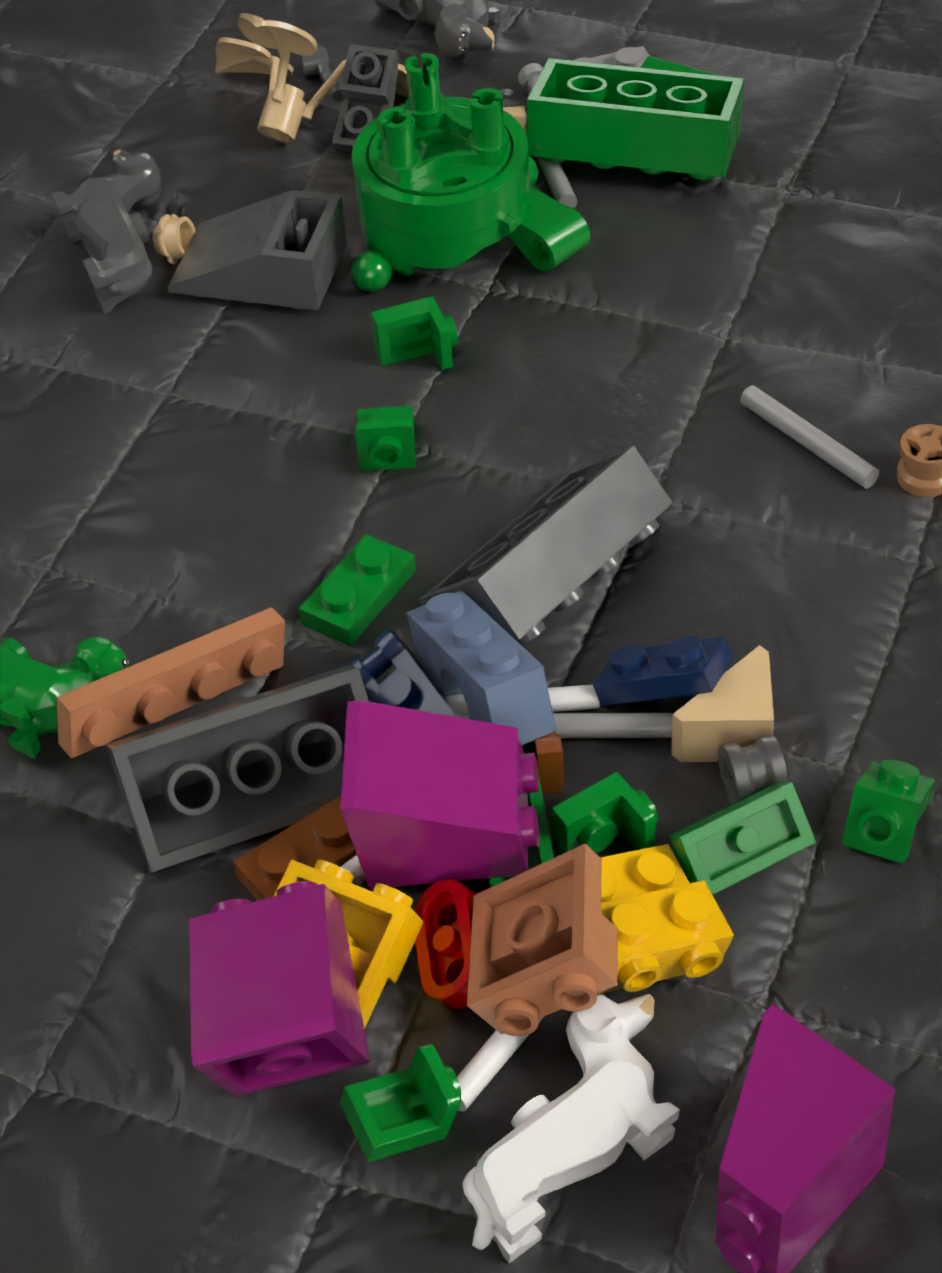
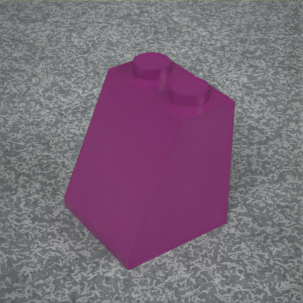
M362 700L347 702L340 810L369 889H374L376 883L397 887L436 883L443 879L463 881L517 876L528 870V847L539 846L537 813L535 806H528V793L538 792L539 777L535 753L524 754L517 727Z
M310 881L287 884L277 890V896L255 902L247 899L222 901L213 905L210 908L209 914L189 919L190 1025L193 1067L235 1097L371 1063L342 905L325 884L317 885Z
M774 1004L763 1014L719 1167L715 1244L719 1246V1250L725 1260L740 1273H790L884 1167L896 1090Z

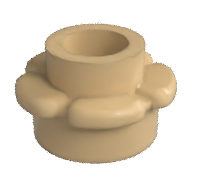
M165 214L161 217L159 224L155 226L152 236L154 248L159 255L167 256V261L170 264H176L178 259L183 258L196 232L193 222L186 216L178 217L175 214Z

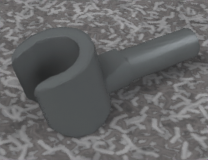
M317 46L316 53L311 56L302 55L304 77L320 75V80L323 83L330 77L332 71L329 66L326 46ZM336 83L329 91L331 97L335 100L342 96L339 91V85Z

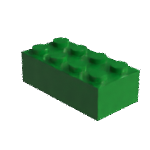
M548 58L527 99L526 136L528 139L529 156L541 157L544 161L550 163H562L568 160L589 162L592 166L603 169L616 166L634 167L648 174H661L666 171L688 173L691 177L700 180H708L715 177L725 178L740 135L744 78Z

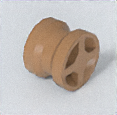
M922 424L911 427L902 435L900 440L899 452L901 459L897 466V481L905 491L921 497L939 496L942 494V426Z

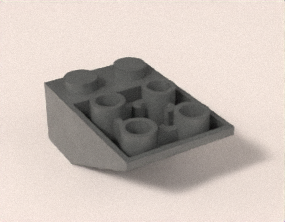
M290 190L201 222L168 285L169 293L318 311L347 246L341 195Z

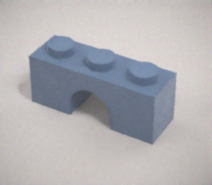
M462 590L456 593L436 595L428 600L426 605L406 612L417 660L445 697L463 694L470 719L517 727L522 745L556 731L543 665Z

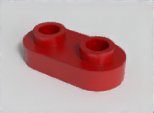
M443 879L431 885L422 894L414 910L424 921L415 940L422 987L428 996L451 1009H463L468 1007L473 902L476 893L456 880Z

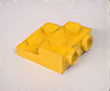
M669 844L601 857V914L618 928V976L616 986L597 995L625 989L627 992H637L650 987L660 980L686 975L689 978H697L719 967L734 934L705 880L689 883Z
M291 859L277 890L287 884L302 881L314 882L317 885L325 884L342 905L365 1029L386 982L390 981L396 984L424 921L411 908L413 899L395 888L376 883L372 892L352 884L354 875L335 864L318 859L314 868Z

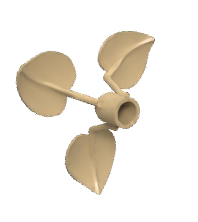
M241 13L238 19V27L242 34L253 43L229 37L219 38L215 46L216 74L240 72L269 74V93L257 130L273 140L293 143L301 119L311 121L315 108L342 77L346 60L339 64L306 105L303 101L304 92L297 87L285 84L286 77H290L294 70L289 64L290 52L311 56L317 50L316 40L309 33L291 24L278 20H265L256 15ZM264 47L278 49L280 58L271 56V53ZM398 63L395 93L408 98L407 72L405 71V66Z

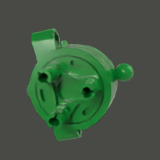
M430 53L421 54L422 68H418L416 55L407 58L405 61V71L408 78L409 97L406 99L405 104L383 110L378 117L372 120L360 132L352 149V166L359 221L365 237L366 247L369 249V251L360 253L352 263L351 275L354 283L362 290L375 292L383 289L390 282L393 272L408 277L417 271V267L430 269L456 268L484 248L498 242L507 235L530 263L542 272L552 271L590 243L591 236L589 227L581 214L574 208L565 206L533 188V185L537 182L539 171L536 162L529 156L528 139L523 127L511 114L503 110L502 92L493 88H483L475 91L470 99L444 97L440 93L438 58Z

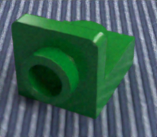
M413 406L357 409L355 435L360 471L416 468Z
M615 772L552 808L553 848L559 855H562L586 844L595 853H598L607 848L619 835H622L635 850L654 847L656 824L658 823L657 811L650 798L642 790L634 791L621 775Z

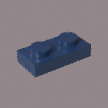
M687 636L667 645L645 648L641 644H631L620 648L610 656L608 664L593 684L601 706L709 693L714 690L734 657L725 636L699 640L696 636Z

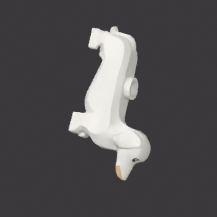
M603 994L597 995V1001L594 1006L571 1014L568 1019L566 1033L571 1050L582 1068L583 1078L578 1084L552 1102L545 1095H538L523 1105L511 1121V1125L515 1129L490 1147L479 1159L477 1166L466 1174L462 1183L464 1194L478 1216L472 1246L483 1250L490 1244L493 1238L498 1244L503 1257L510 1264L542 1239V1233L534 1225L545 1217V1210L537 1202L540 1196L602 1172L616 1162L627 1142L643 1160H646L673 1139L675 1128L672 1123L678 1120L680 1109L671 1102L656 1104L653 1097L654 1071L652 1066L630 1043V1040L641 1032L654 1017L655 1000L653 996L646 994L617 1004Z

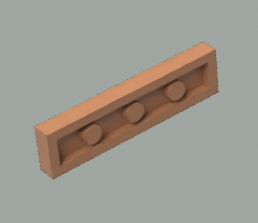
M270 607L58 696V744L72 759L283 667L285 620Z

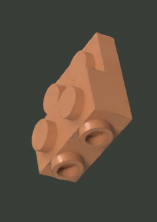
M586 844L474 895L467 1006L500 1034L510 1036L529 1035L537 1029L539 1018L560 1009L573 1012L587 1010L596 1003L598 993L617 985L618 928L601 914L602 859Z

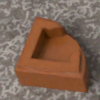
M554 731L533 740L542 794L562 793V788H564L561 737Z

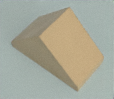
M759 645L726 671L712 692L696 695L672 714V756L680 762H718V750L721 745L735 742L739 746L744 747L752 745L759 736L773 735L774 711L769 651Z

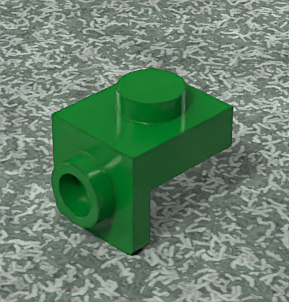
M433 296L371 312L375 354L382 367L433 353L442 371L453 368L452 347H456L459 344L457 329L451 315L443 316Z
M884 760L878 763L872 761L855 784L842 838L843 844L847 847L899 863L904 862L910 853L916 824L930 803L935 779L919 775V770L906 762Z
M430 1043L417 1047L409 1068L345 1086L339 1103L369 1163L446 1139L461 1104V1088L454 1070L449 1065H443L434 1045Z

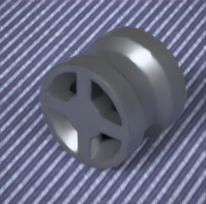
M772 734L757 737L754 743L749 746L741 747L735 742L719 746L718 763L720 775L731 805L779 781H788L783 753L778 741Z

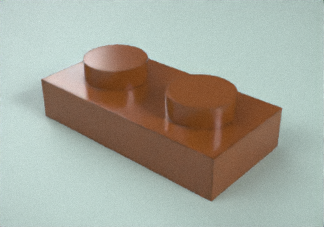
M341 795L234 861L237 878L257 901L274 897L291 859L314 868L318 859L340 867L356 855L340 810Z

